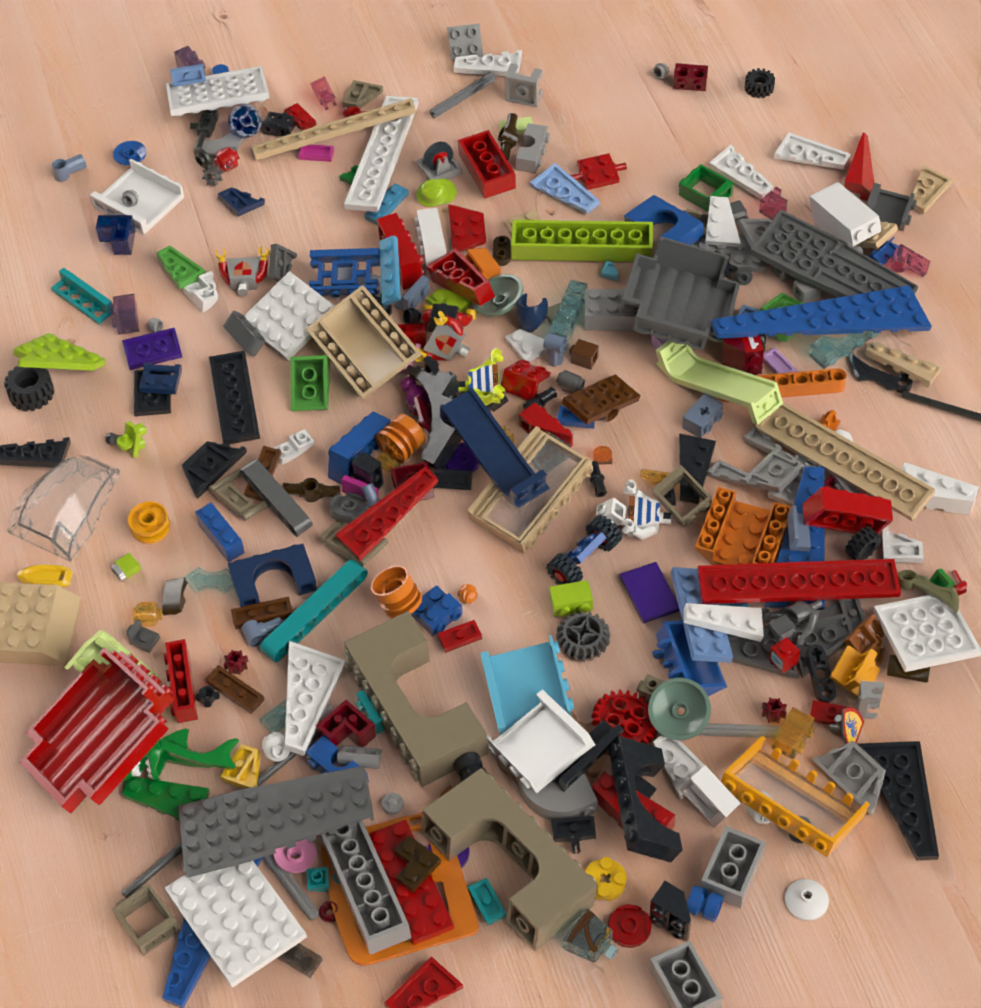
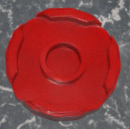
M627 904L619 906L609 916L608 928L611 930L609 935L616 944L622 947H639L647 941L651 934L652 923L650 916L637 905Z

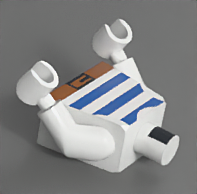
M633 480L625 482L626 487L623 488V492L625 494L631 493V496H629L628 518L621 523L624 526L622 532L627 534V537H637L644 540L659 533V523L671 524V513L660 512L659 501L652 499L637 489L636 483Z

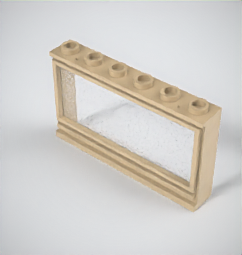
M537 426L518 447V451L535 473L542 469L547 474L546 483L550 489L517 508L506 501L493 481H491L467 510L470 520L524 554L534 546L538 536L546 531L549 522L558 516L561 507L567 505L573 492L579 490L585 477H589L593 471L590 458L583 456L543 432Z

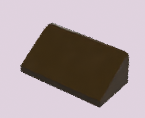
M893 654L889 656L888 676L928 682L930 667L905 672L897 656Z

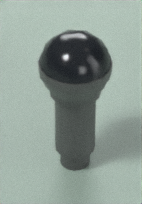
M110 432L106 435L105 441L108 445H114L117 442V438L123 435Z

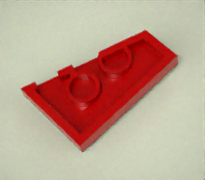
M431 956L384 1004L386 1008H426L463 989L464 986Z

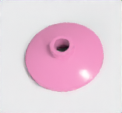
M305 839L296 842L295 847L287 849L284 846L275 849L274 860L282 870L289 873H300L306 871L314 864L317 850L312 841L308 842Z

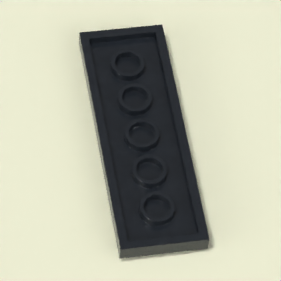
M245 351L210 356V367L223 443L233 444L260 439Z

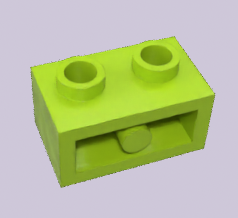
M588 580L549 587V598L554 617H566L567 614H573L574 611L580 613L583 610L584 613L593 610V597Z

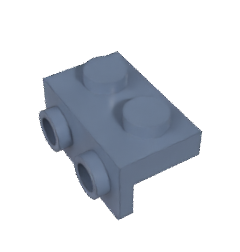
M422 275L401 297V300L395 304V307L403 312L409 310V308H416L430 292L429 278Z

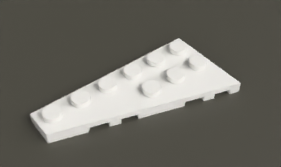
M289 641L284 749L304 756L316 731V725L320 722L345 667L346 660Z

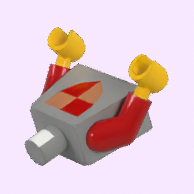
M261 246L258 248L261 260L260 257L227 258V261H225V249L223 248L224 254L222 256L218 255L216 249L215 254L220 261L218 266L221 278L226 284L231 285L232 290L237 291L240 296H246L248 290H256L258 283H261L267 276L268 260L266 258L270 255V250L267 247L265 254H262Z
M442 311L438 312L441 318L434 317L437 326L423 349L425 351L423 352L417 348L422 354L415 359L417 362L424 361V358L427 356H431L434 361L451 360L455 352L464 358L466 357L470 348L461 343L465 334L457 319L445 316Z

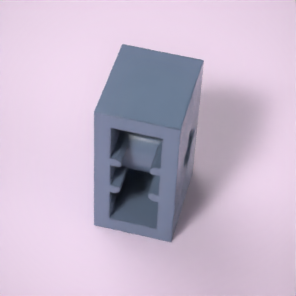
M704 393L683 416L682 428L702 438L705 433L708 434L716 421L719 422L723 416V403Z

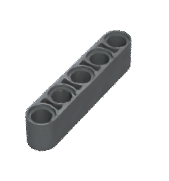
M257 459L252 460L240 469V473L245 481L296 537L313 526L308 515Z

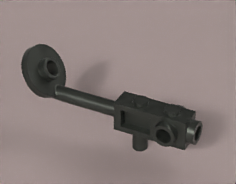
M217 109L203 110L199 123H190V129L196 130L198 140L194 147L195 160L205 169H208V165H212V161L208 153L202 149L205 138H211L219 117Z

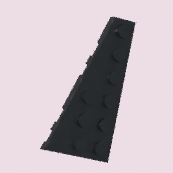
M920 741L858 744L886 770L880 794L916 861L938 860L939 852Z

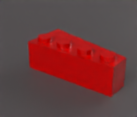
M456 248L426 266L432 282L479 306L495 297L490 282Z
M603 771L592 786V790L598 800V805L610 817L612 816L623 829L614 777ZM636 791L639 800L649 814L659 823L672 830L675 826V814Z

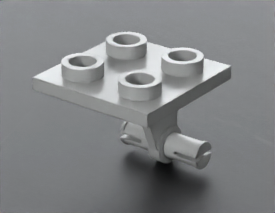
M480 24L447 27L451 60H455L459 56H483Z

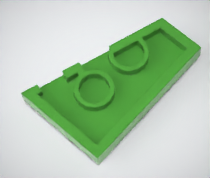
M172 246L157 252V259L179 290L197 281L199 275L206 273L205 269Z

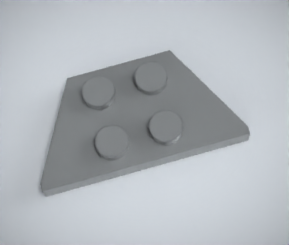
M852 741L841 748H835L824 755L812 758V761L846 793H851L854 797L853 799L860 806L866 801L870 803L867 812L870 815L874 814L886 770L856 742Z

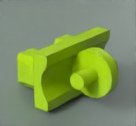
M131 421L125 422V431L123 436L117 438V446L122 451L128 450L131 452L133 458L138 457L139 450L145 448V441L141 436L147 433V428L142 423L134 425Z

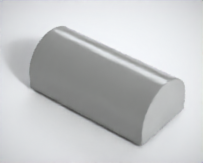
M342 745L337 753L338 765H348L353 760L359 766H364V768L380 769L382 750Z

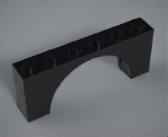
M619 736L610 745L609 755L627 850L671 863L683 851L680 834L665 827L653 818L642 805L635 789L636 776L655 777L665 766L662 749Z

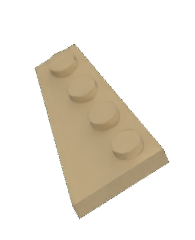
M871 342L865 352V356L883 365H892L894 371L898 373L905 372L909 374L908 378L914 381L917 379L923 381V386L927 388L930 387L941 367L933 362L920 360L914 355L901 353L898 349H890L877 342Z

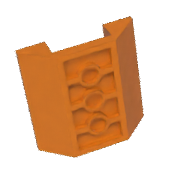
M718 487L696 542L695 550L712 565L774 563L787 526V516L791 506L774 502L771 510L736 501V491Z

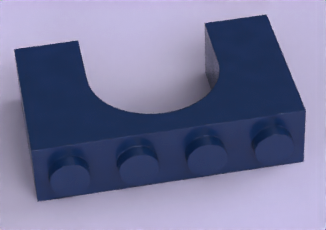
M303 543L228 563L229 574L240 607L260 603L255 582L262 573L269 570L287 572L294 581L298 596L317 591L316 579Z

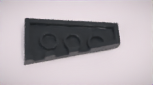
M70 437L54 442V439L46 440V443L38 444L32 441L18 446L17 443L0 445V465L62 468L71 444Z

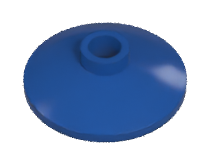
M126 141L114 149L113 158L121 165H130V159L141 162L146 156V147L138 141Z

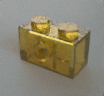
M792 707L773 738L772 749L780 748L782 754L791 759H795L798 753L802 754L806 747V739H811L816 730V727H814L815 718Z

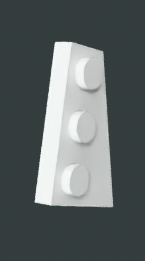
M710 197L705 244L731 247L741 246L728 197Z
M661 735L653 741V746L662 749L665 762L664 769L681 800L685 797L680 791L684 785L682 781L696 767L700 770L704 764L680 740H672Z

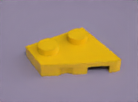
M241 744L232 758L235 768H225L220 776L221 780L243 789L256 787L261 757L259 750Z

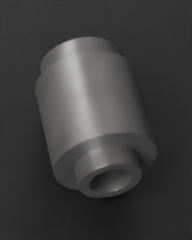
M564 370L558 374L556 382L558 387L575 393L583 389L585 379L580 375Z

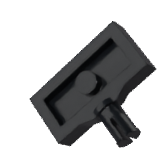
M594 816L551 819L553 840L555 842H571L573 854H576V850L577 854L581 852L579 841L596 839Z

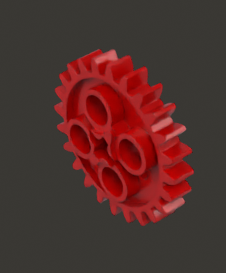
M619 689L617 694L612 690L610 695L605 693L603 698H599L597 704L594 705L591 718H593L591 724L597 726L603 720L612 728L619 724L624 729L622 737L645 744L651 743L657 732L649 718V702H643L644 696L640 699L637 698V692L632 696L629 690L626 691V694H623L621 689Z

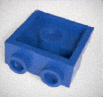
M436 585L422 596L421 604L411 615L427 632L434 636L442 632L451 622L457 621L463 614L462 605L450 593L446 594Z

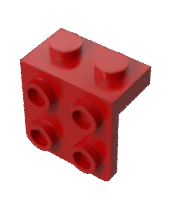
M519 360L504 369L501 386L506 392L529 401L537 394L539 383L549 378L551 372L546 371L544 367L531 365L527 360Z

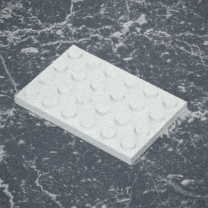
M262 66L205 76V82L175 87L173 82L166 83L171 116L199 113L202 110H215L219 107L228 108L236 104L245 105L253 101L262 102L270 98Z
M254 861L189 878L183 875L165 887L166 893L232 988L307 938L305 931Z

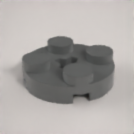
M347 493V496L338 494L330 501L331 518L347 522L348 524L368 510L366 499L356 493Z

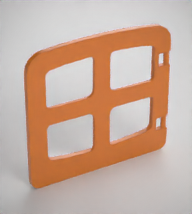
M422 812L365 828L369 834L406 819L412 832L421 831L422 823L411 826L410 821L422 818ZM427 839L432 852L441 858V864L431 875L435 883L441 882L444 886L454 929L416 945H413L410 938L370 955L360 936L340 884H337L333 879L335 872L326 850L322 846L323 867L329 868L330 889H328L330 901L335 902L338 907L337 912H335V905L331 903L333 912H335L336 923L350 960L361 966L372 965L475 935L479 930V924L458 856L448 861Z

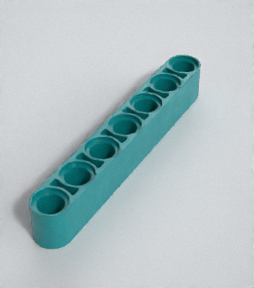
M352 559L346 562L264 639L260 645V651L274 662H279L288 654L289 641L298 644L366 579L368 570Z

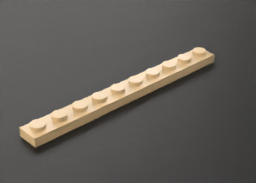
M412 98L252 145L256 160L265 159L303 146L313 145L323 140H329L333 137L376 126L380 123L410 116L416 113Z

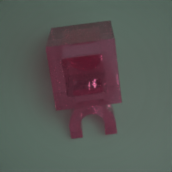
M325 76L310 83L317 99L324 106L325 110L329 109L327 106L329 102H332L334 106L337 105L334 100L336 97Z
M775 187L774 192L770 191L760 200L759 212L771 220L775 218L780 210L785 212L788 210V200L780 196L782 189Z

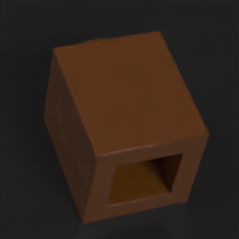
M578 339L576 344L570 348L571 363L591 370L599 356V345Z

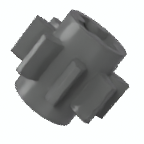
M208 165V170H203L205 174L202 179L207 181V185L213 182V185L216 186L218 185L217 181H223L221 174L224 172L219 170V166L213 168L212 165Z

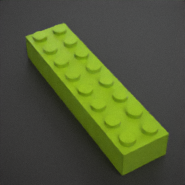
M513 220L512 260H607L610 262H634L636 254L652 258L653 222Z

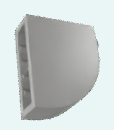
M585 774L576 780L565 792L553 781L537 794L531 787L527 789L521 781L519 782L520 793L527 806L534 813L545 819L592 816L598 811V800Z

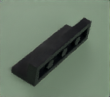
M603 720L589 733L595 746L552 781L565 792L609 750L610 745L619 736H622L624 729L619 724L612 728Z

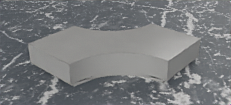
M228 132L224 137L217 140L206 139L202 149L211 158H216L215 154L226 147H230L232 151H238L244 141V136Z

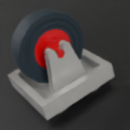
M440 141L432 144L425 151L424 157L417 160V166L428 180L451 179L462 174V168L453 158V150L446 142Z

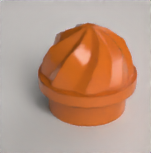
M464 584L459 589L458 596L462 603L471 604L476 600L478 593L474 585Z

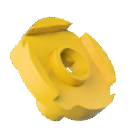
M603 857L587 866L585 872L592 875L598 884L595 900L613 901L624 893L627 875L620 863L612 860L610 857ZM608 876L610 883H601V877Z

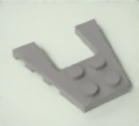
M754 427L743 437L744 443L768 453V455L750 473L721 460H718L707 472L708 477L780 493L804 469L801 462L790 453L784 452L779 444L773 443L770 437L758 432Z

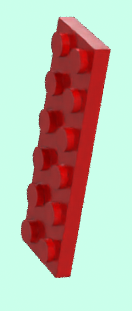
M405 819L369 833V837L409 924L411 941L413 945L453 930L454 924L432 875L414 893L396 881V876L408 863L398 857L394 849L408 835L414 838Z

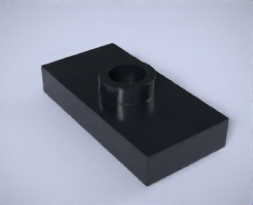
M434 469V475L437 477L438 483L433 488L472 490L473 470Z

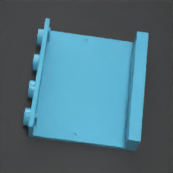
M552 635L549 636L550 642L490 656L488 651L480 653L500 735L541 703L536 694L542 689L572 717L571 710L574 709L572 697L567 698L566 691L570 689L567 678H562L561 672H565L563 661L557 658L560 649L558 642H553Z

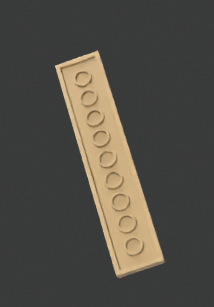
M784 402L755 426L758 432L770 437V439L818 467H824L825 471L866 495L880 496L891 500L892 510L911 521L916 518L935 494L933 487Z

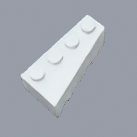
M904 462L901 470L935 489V494L924 506L926 509L934 510L939 508L944 509V512L970 515L979 490L978 486Z

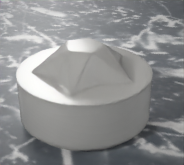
M389 793L384 796L382 807L385 813L396 815L403 809V799L399 794Z

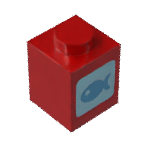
M785 637L771 647L769 660L783 674L798 664L800 650Z

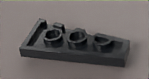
M679 433V466L682 465L704 487L716 441ZM682 480L680 482V501L699 504L701 497Z

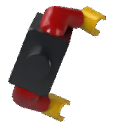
M445 303L423 304L422 321L429 323V332H433L437 326L434 317L441 318L438 314L439 311H442L445 316L457 319L462 329L468 326L472 320L477 319L476 309H466V315H464L457 306Z

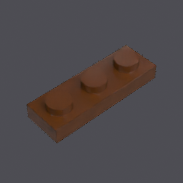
M263 445L258 461L272 476L282 452L281 450ZM247 484L244 495L248 498L263 501L253 488Z
M289 596L231 609L235 630L240 629L243 624L250 620L265 623L277 617H280V619L288 618L293 613Z
M219 665L205 678L208 685L250 714L265 700L262 694Z

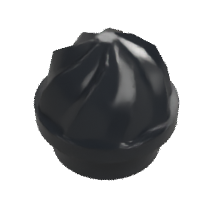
M415 308L405 310L403 313L404 323H419L421 320L419 310Z

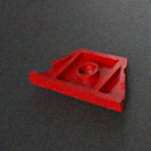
M449 204L452 250L456 248L459 252L486 244L484 213Z

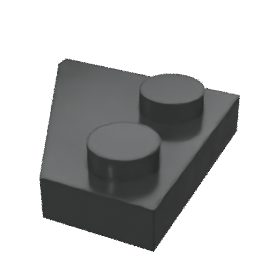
M277 243L271 244L269 278L279 282L291 270L292 265L290 263L292 259L297 257V253Z

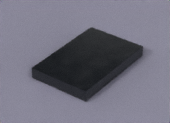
M144 369L134 370V416L170 414L171 394L140 392L139 386ZM151 372V374H159V375H171V374H172V373H165V372Z

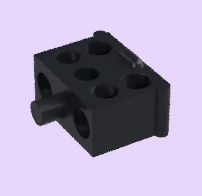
M269 112L265 120L262 121L263 133L278 137L291 134L295 127L294 116L287 115L285 112L282 114Z

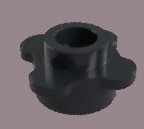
M204 686L199 690L195 698L196 701L202 702L204 707L209 708L215 700L220 698V694L215 692L211 686Z

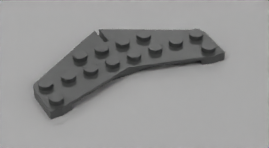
M840 599L838 603L819 611L816 626L813 632L805 638V643L799 645L797 641H791L800 650L798 667L802 678L809 673L805 652L810 646L814 644L822 646L827 658H829L845 645L844 640L866 619L859 599ZM808 620L793 623L796 626V630L803 631ZM763 626L764 637L761 642L727 634L733 654L731 662L798 679L799 674L796 665L782 674L770 662L771 647L779 641L768 629V626ZM814 651L811 653V655L815 656L816 659L819 656V654L815 653Z

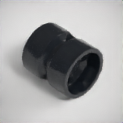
M476 752L466 753L454 762V767L457 774L461 777V782L481 768L487 773L482 765L479 754Z

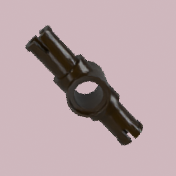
M509 113L506 125L500 130L498 135L501 151L507 161L509 160L511 149L515 147L519 139V133L516 132L518 115L515 113Z
M307 478L303 482L296 484L283 482L282 486L288 494L299 495V497H304L307 502L311 503L323 497H334L340 494V486L324 485L323 483H318L315 478Z

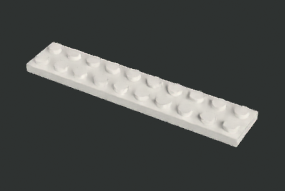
M386 96L383 106L404 101L411 97ZM412 98L415 109L417 110L419 104L418 98ZM415 113L374 126L345 200V209L370 212L379 211Z

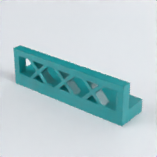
M62 268L59 271L61 280L51 287L52 292L98 325L115 313L111 300L66 268ZM64 285L68 287V290H59ZM71 295H80V299H71ZM83 303H91L92 307L84 308L82 305ZM94 312H104L100 317L94 315Z

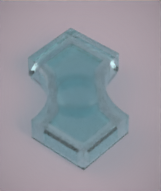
M198 567L185 576L187 585L195 593L212 589L225 594L233 588L232 579L227 568L217 572H208Z

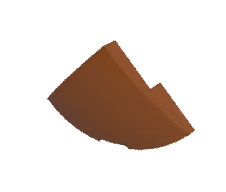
M871 614L846 637L844 642L860 654L873 649L878 653L874 660L876 662L875 665L880 667L885 654V648H881V638L884 637V633L876 615Z

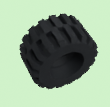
M15 366L13 371L10 370L8 372V376L5 377L4 386L11 404L16 406L17 409L35 411L37 408L41 409L43 405L46 406L49 404L48 401L52 400V395H54L55 391L49 371L46 368Z

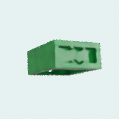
M702 164L693 169L679 183V196L709 212L710 197L693 189L700 180L717 189L711 196L729 198L733 195L734 182Z

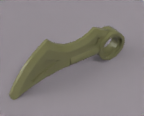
M902 570L898 573L901 588H917L943 602L954 614L958 612L959 597L955 587L938 586L932 583L927 576L917 575L912 570Z

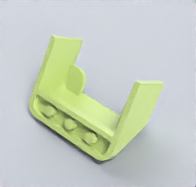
M99 630L83 644L64 668L68 670L74 665V668L81 673L93 659L99 664L103 661L108 665L109 662L99 654L104 647L110 652L113 650L117 653L122 651L127 656L131 652L110 634ZM139 660L137 665L139 666L142 663L146 668H148L150 670V672L148 673L149 676L153 673L157 678L160 679V677L154 671H152L148 666H146L142 661Z

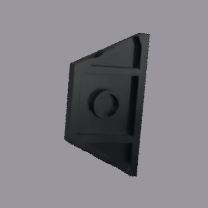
M207 441L182 464V469L195 497L198 499L202 496L209 486L213 485L247 453L244 446H241L240 449L232 448L230 444H217L216 442Z

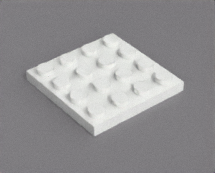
M289 271L244 316L264 337L265 343L289 361L290 357H293L312 338L306 328L335 306Z
M931 595L874 606L873 612L879 620L905 672L981 656V648L959 609L954 614L948 606Z

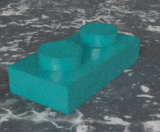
M364 690L356 693L357 702L355 704L357 709L375 724L376 734L383 732L382 719Z
M488 878L468 886V891L487 926L507 916Z

